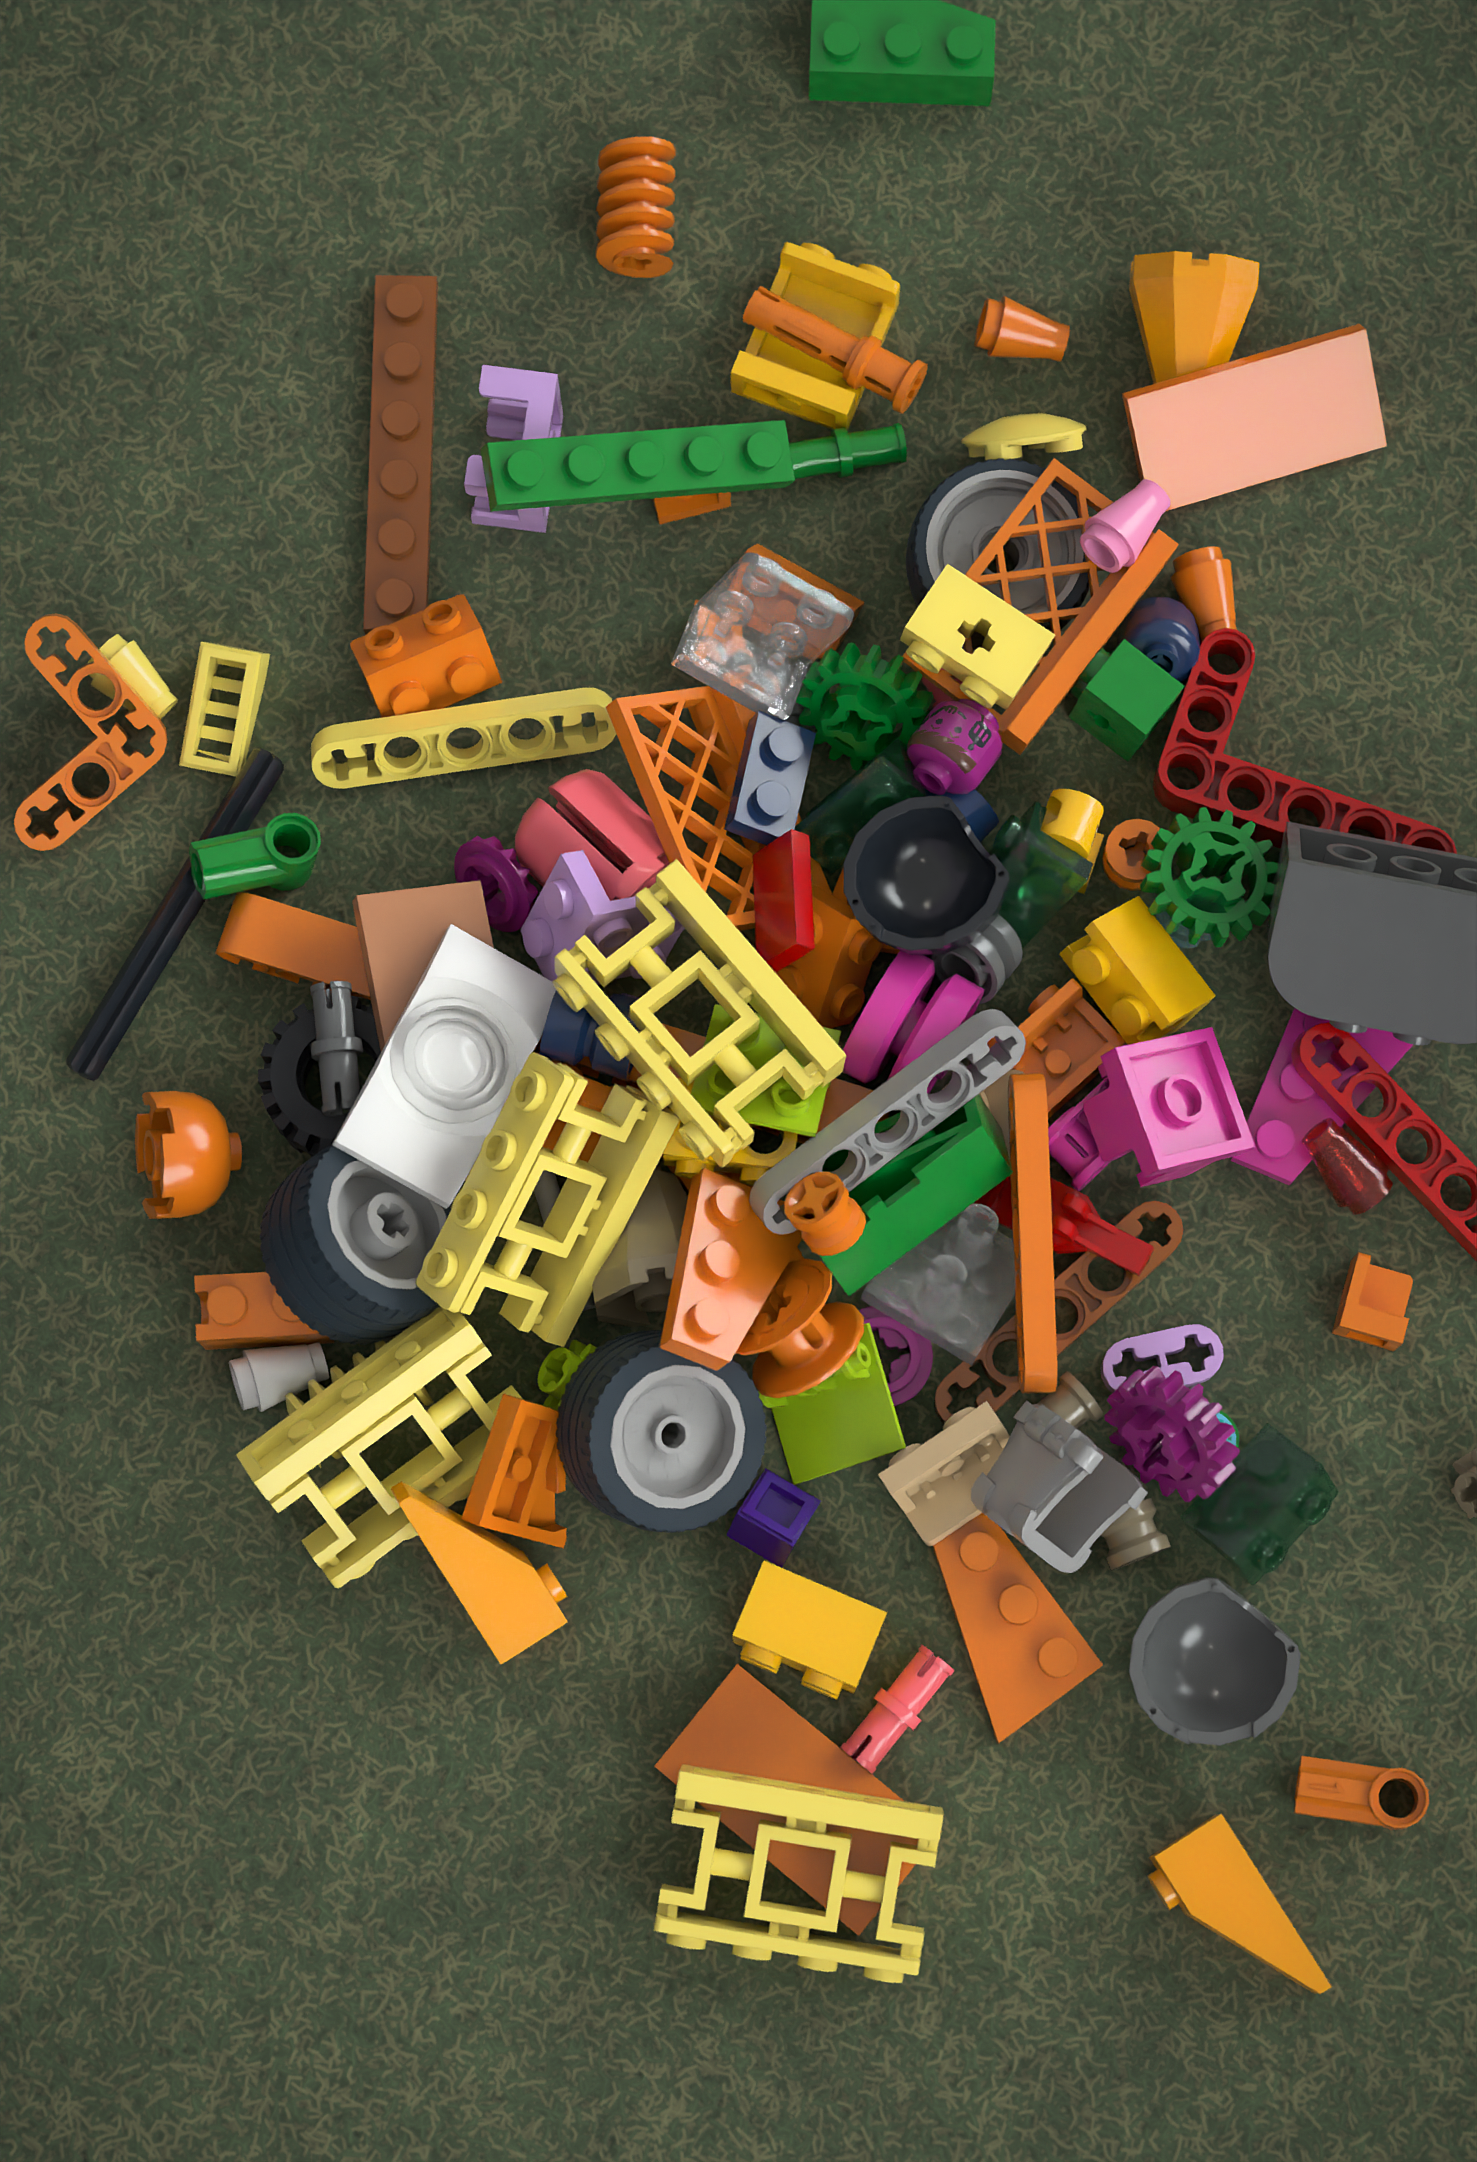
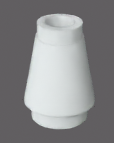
M319 1342L309 1345L300 1344L243 1350V1357L229 1361L232 1380L242 1410L258 1407L259 1411L262 1412L284 1401L286 1394L291 1392L296 1395L308 1389V1381L312 1379L317 1382L329 1379L327 1363Z

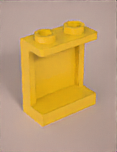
M785 242L780 253V267L770 291L779 295L784 300L796 306L798 305L834 324V326L849 334L851 333L860 339L864 335L868 337L872 335L881 339L883 344L899 305L900 284L892 280L889 273L877 266L860 264L858 267L836 260L829 250L819 245L802 243L798 246ZM756 327L745 352L739 351L731 370L732 393L829 429L845 427L848 431L865 387L861 386L858 389L846 385V381L843 380V373Z

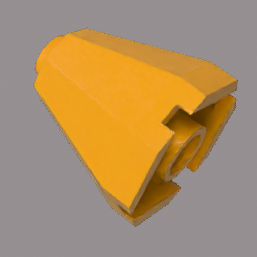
M1179 251L1134 256L1130 267L1129 290L1154 384L1229 362L1258 288L1259 262L1227 254L1209 253L1208 260L1192 259V252Z

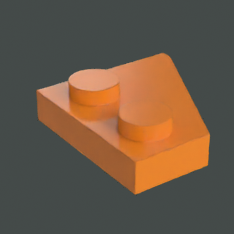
M503 1393L461 1518L462 1520L480 1527L564 1548L567 1539L566 1527L555 1524V1493L558 1494L566 1491V1472L563 1467L564 1463L560 1460L559 1449H557L556 1422L559 1417L558 1410Z

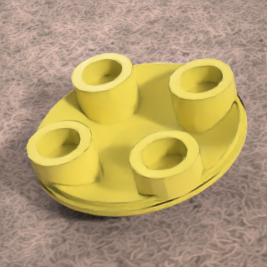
M1045 413L1014 415L999 418L976 429L962 439V444L968 447L969 457L985 456V461L998 458L1008 460L1023 457L1022 445H1028L1029 449L1045 448L1047 453L1073 451L1083 448L1082 434L1086 430V425L1068 418Z

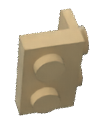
M986 1401L977 1408L968 1407L952 1415L945 1422L943 1431L924 1444H912L900 1450L890 1460L889 1467L878 1474L927 1546L935 1545L982 1513L971 1500V1488L982 1473L985 1475L989 1473L1005 1448L1010 1435Z

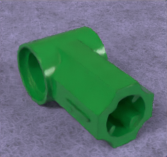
M283 813L274 817L267 824V827L191 842L189 846L191 874L197 892H200L203 899H209L265 886L281 891L295 890L302 887L310 879L321 844L320 832L315 823L308 817L298 813ZM289 846L295 848L300 852L301 856L298 858L283 856L276 850V847Z

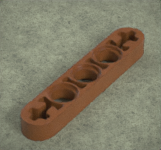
M1159 1201L1144 1202L1134 1208L1115 1225L1116 1228L1138 1238L1143 1230L1141 1223L1138 1221L1140 1218L1145 1216L1149 1221L1154 1222L1162 1217L1168 1223V1227L1164 1232V1237L1168 1244L1161 1246L1156 1241L1148 1243L1154 1246L1155 1249L1140 1276L1123 1269L1124 1280L1119 1288L1107 1292L1098 1290L1088 1279L1087 1271L1090 1263L1099 1256L1086 1251L1054 1280L1055 1299L1069 1302L1074 1307L1077 1315L1076 1325L1072 1330L1067 1333L1056 1334L1057 1357L1173 1254L1180 1244L1183 1235L1182 1219L1174 1208L1167 1203ZM1016 1314L950 1372L937 1387L934 1407L935 1413L943 1424L952 1416L947 1409L952 1402V1397L948 1390L956 1386L959 1390L966 1391L974 1385L980 1376L970 1371V1368L978 1362L981 1364L988 1379L1005 1391L995 1398L988 1386L976 1398L974 1402L976 1408L987 1401L996 1413L1021 1390L1019 1376L1009 1377L1001 1374L995 1368L992 1359L993 1351L998 1345L1007 1341L1017 1342Z

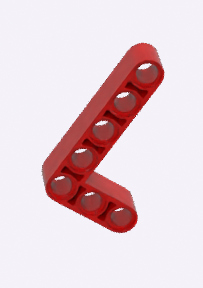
M1222 628L1214 630L1205 637L1200 645L1198 661L1192 667L1154 775L1153 789L1155 797L1162 806L1190 818H1194L1199 808L1206 807L1211 816V821L1216 822L1220 820L1226 809L1233 812L1232 826L1241 829L1244 824L1252 821L1256 826L1250 838L1257 841L1270 840L1273 846L1281 848L1286 822H1290L1287 813L1292 809L1303 808L1315 815L1319 824L1318 828L1344 833L1358 828L1365 829L1371 832L1376 839L1457 854L1454 841L1445 831L1438 827L1223 754L1254 666L1255 650L1249 638L1236 629ZM1216 654H1227L1238 663L1239 671L1230 675L1219 674L1209 665L1208 658ZM1198 710L1208 711L1216 717L1220 727L1215 731L1201 732L1190 724L1188 715ZM1177 767L1188 768L1197 775L1200 785L1190 790L1179 789L1170 782L1167 772ZM1238 787L1247 788L1256 795L1259 806L1249 811L1240 810L1229 801L1227 792Z

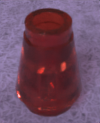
M1332 1118L1319 1122L1303 1137L1302 1143L1308 1149L1309 1155L1338 1207H1347L1352 1214L1358 1215L1378 1204L1391 1190L1393 1182L1387 1175L1388 1165L1342 1127L1338 1126Z

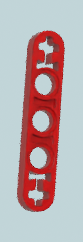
M1329 1022L1316 1024L1299 1034L1293 1043L1291 1052L1293 1066L1298 1074L1471 1257L1477 1261V1224L1472 1225L1470 1229L1465 1225L1466 1220L1477 1215V1167L1349 1032L1337 1029ZM1313 1040L1321 1044L1330 1040L1335 1046L1330 1055L1332 1061L1342 1071L1350 1068L1354 1063L1358 1067L1359 1072L1344 1080L1337 1090L1332 1085V1081L1341 1077V1073L1328 1062L1319 1067L1313 1063L1311 1058L1317 1050L1311 1041ZM1362 1082L1371 1083L1382 1093L1383 1107L1376 1117L1362 1116L1354 1108L1352 1093L1357 1084ZM1404 1129L1417 1130L1427 1142L1426 1157L1419 1164L1407 1163L1401 1159L1397 1152V1137ZM1450 1175L1463 1178L1470 1186L1471 1201L1463 1211L1450 1209L1441 1198V1185L1445 1178Z

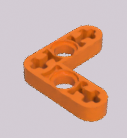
M57 613L44 615L35 620L31 625L24 641L26 654L31 663L97 737L31 792L18 806L14 818L15 832L21 842L29 848L39 851L52 850L63 844L155 765L164 754L167 744V732L161 719L82 629L69 617ZM44 627H47L53 633L58 632L62 628L69 633L70 638L67 640L65 647L76 661L82 651H87L94 660L78 668L68 684H65L57 675V673L63 672L68 668L64 661L55 653L45 658L38 651V648L43 643L42 636L38 632ZM99 673L105 675L114 685V700L103 709L89 708L79 698V683L89 674ZM125 699H129L136 707V709L125 714V717L137 729H142L148 724L155 732L150 738V744L154 750L147 755L140 749H136L129 754L123 748L128 736L117 722H115L109 732L99 723L115 715ZM93 762L99 764L107 771L110 783L104 794L89 798L82 796L75 789L72 779L73 773L78 766L84 763ZM60 783L68 800L83 809L84 812L77 818H74L70 808L67 807L57 816L54 822L55 828L58 830L57 834L50 836L43 830L34 835L27 828L33 819L28 810L35 805L43 812L51 808L59 801L60 796L51 792L50 789Z

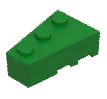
M812 0L809 100L991 106L995 65L996 20L940 0Z
M979 1094L848 1192L849 1197L853 1198L865 1213L866 1225L864 1231L856 1243L847 1250L831 1256L819 1255L848 1296L1013 1173L1002 1129ZM900 1113L876 1123L874 1133H883L890 1130L898 1122ZM843 1149L832 1153L825 1160L822 1172H833L845 1163L849 1150Z

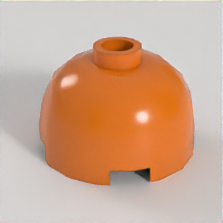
M145 1092L142 1095L144 1105H150L151 1108L150 1113L137 1114L135 1151L137 1174L142 1171L146 1172L148 1180L152 1181L153 1198H145L142 1202L143 1208L149 1219L180 1218L200 1214L215 1205L223 1195L229 1183L230 1171L240 1170L242 1163L240 1136L237 1132H228L224 1116L208 1099L188 1092Z

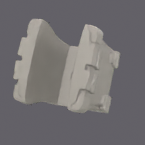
M1026 1400L1013 1417L1018 1422L999 1458L987 1475L982 1473L972 1486L971 1500L983 1514L1010 1535L1017 1538L1051 1566L1061 1572L1072 1573L1077 1571L1086 1562L1092 1552L1089 1548L1096 1539L1130 1507L1136 1510L1148 1492L1143 1489L1139 1478L1099 1449L1090 1438L1043 1404L1032 1405Z

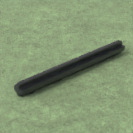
M256 748L251 752L198 841L239 833L249 829L284 771V765L277 756L261 748ZM190 856L187 858L66 1059L67 1066L73 1072L86 1079L95 1081L99 1078L206 900L203 899L200 892H197L191 874Z

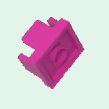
M1212 1027L1116 1047L1100 1056L1103 1064L1098 1066L1101 1078L1105 1079L1108 1077L1110 1085L1106 1090L1086 1100L1083 1103V1109L1100 1157L1104 1162L1118 1159L1131 1151L1135 1152L1141 1172L1136 1174L1140 1187L1185 1177L1215 1161L1238 1156L1255 1148Z

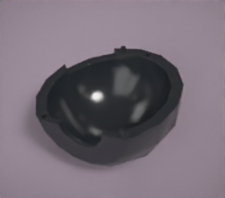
M945 796L908 798L879 811L856 834L844 861V894L856 920L878 942L910 955L945 954L974 942L997 918L1009 889V872L994 854L990 855L974 835L965 816L951 798Z

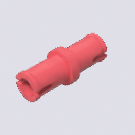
M921 1645L918 1653L887 1691L881 1688L873 1697L877 1704L840 1748L873 1774L876 1766L907 1728L913 1731L921 1722L917 1715L947 1677L953 1674L954 1670L940 1657H935L931 1650Z

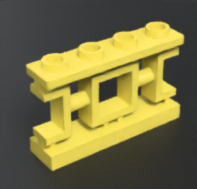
M676 859L656 874L655 884L650 888H643L636 894L635 906L650 922V925L608 958H605L586 935L582 936L575 942V947L568 951L564 948L554 956L555 973L558 977L553 981V985L563 1000L575 1012L584 1007L599 1024L595 1034L609 1054L617 1061L626 1056L642 1076L637 1079V1083L649 1101L661 1111L669 1106L681 1120L684 1126L679 1129V1132L690 1149L702 1160L711 1156L722 1168L732 1160L733 1154L753 1142L754 1131L738 1114V1111L781 1077L786 1080L804 1101L814 1092L816 1087L819 1085L822 1088L843 1072L846 1054ZM664 906L668 908L719 967V970L701 950L672 972L653 950L675 932V920ZM631 966L652 989L629 1006V1017L641 1030L640 1033L634 1029L584 970L585 968H588L603 987H606ZM699 979L735 1022L690 1057L654 1016V1013ZM748 1003L801 1062L804 1068L799 1065L786 1048L758 1071L737 1048L740 1043L759 1028L760 1018L749 1007ZM716 1063L736 1086L733 1091L714 1105L713 1116L725 1128L726 1131L724 1133L668 1068L670 1065L683 1081L689 1085Z
M534 1052L530 1053L521 1072L512 1084L510 1094L491 1132L484 1139L481 1152L461 1191L455 1197L452 1209L432 1249L424 1259L422 1269L416 1279L417 1287L444 1310L454 1313L459 1311L471 1315L485 1286L508 1293L499 1312L500 1315L518 1330L527 1333L532 1330L545 1342L564 1347L593 1291L592 1284L596 1275L617 1244L680 1119L667 1107L662 1111L657 1109L642 1090L628 1085L624 1087L616 1083L601 1112L581 1106L577 1103L588 1081L566 1065L560 1063L556 1065L545 1056ZM557 1118L567 1123L554 1149L542 1147ZM593 1131L602 1136L589 1161L586 1162L578 1158ZM543 1170L567 1177V1180L543 1227L521 1221L519 1218ZM496 1237L508 1239L495 1266L485 1263L484 1261ZM532 1249L542 1250L543 1252L531 1276L520 1274Z
M439 1306L428 1316L412 1324L236 1454L254 1484L267 1501L271 1503L277 1513L306 1494L326 1520V1523L301 1541L335 1588H340L351 1579H357L365 1575L372 1569L378 1559L402 1541L409 1540L418 1535L398 1504L391 1487L402 1481L447 1508L456 1501L468 1498L503 1393L523 1399L511 1385L488 1403L484 1402L466 1377V1374L492 1355L473 1327L459 1311L454 1313L444 1310ZM443 1371H446L457 1387L425 1410L414 1393ZM473 1409L484 1425L452 1447L441 1431ZM413 1415L433 1443L380 1482L359 1453L406 1418ZM339 1449L351 1466L319 1489L307 1472ZM367 1487L378 1503L347 1525L336 1509Z
M682 1764L678 1775L671 1823L704 1828L695 1888L691 1889L662 1884L654 1931L667 1933L666 1943L689 1949H705L707 1940L733 1944L732 1954L747 1959L763 1961L771 1960L772 1951L798 1955L797 1964L799 1966L826 1972L837 1971L838 1962L863 1966V1976L890 1983L903 1982L904 1974L918 1975L924 1928L892 1923L902 1862L935 1867L944 1816L943 1808ZM697 1801L786 1816L787 1821L786 1823L760 1819L754 1854L715 1848L721 1812L695 1808V1803ZM826 1824L917 1838L918 1842L917 1845L890 1842L885 1876L846 1870L851 1834L826 1830ZM770 1840L835 1850L826 1911L760 1900ZM711 1875L746 1880L750 1882L744 1917L770 1921V1926L678 1912V1908L682 1906L705 1910ZM842 1897L881 1903L876 1939L901 1943V1949L809 1934V1930L812 1928L836 1932Z

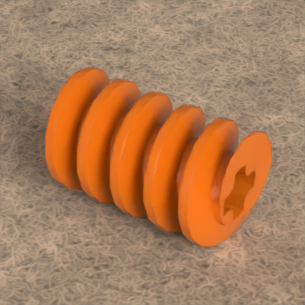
M631 137L610 143L600 151L598 166L601 173L597 182V188L601 194L597 202V212L600 219L596 227V234L600 242L597 244L596 258L600 265L611 272L635 278H654L662 276L672 269L673 261L669 257L660 255L672 250L674 246L672 236L663 232L674 224V215L670 211L663 209L672 205L675 200L673 190L665 186L673 182L675 178L674 168L666 164V162L674 159L676 149L673 143L655 137Z

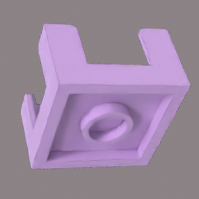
M482 365L479 393L483 397L492 398L489 399L486 431L489 436L514 440L560 437L563 411L558 374ZM472 455L468 458L464 486L467 494L477 496L471 513L473 524L546 533L549 507L490 512L482 457Z

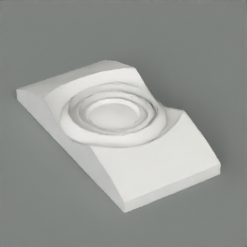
M451 924L443 935L332 1145L447 1209L479 1156L483 1141L491 1132L511 1091L515 1078L521 1072L529 1054L534 1051L540 1040L556 991L553 982Z

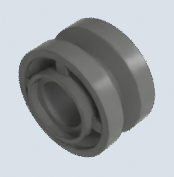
M998 914L997 918L974 942L945 954L922 955L934 961L935 976L932 982L938 988L944 980L958 974L985 989L979 1003L983 1004L990 1001L996 995L1004 981L1019 966L1023 951L1019 937L1014 929Z

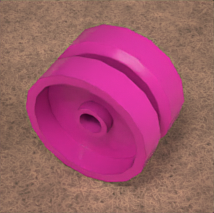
M900 951L878 983L843 1048V1052L846 1054L843 1072L859 1082L867 1084L881 1074L891 1057L895 1055L898 1058L888 1077L889 1080L974 1016L985 989L955 974L942 982L927 1004L924 1002V999L935 976L934 961L922 954L910 955ZM942 1071L932 1078L927 1087V1094H930L937 1080H942L947 1071Z

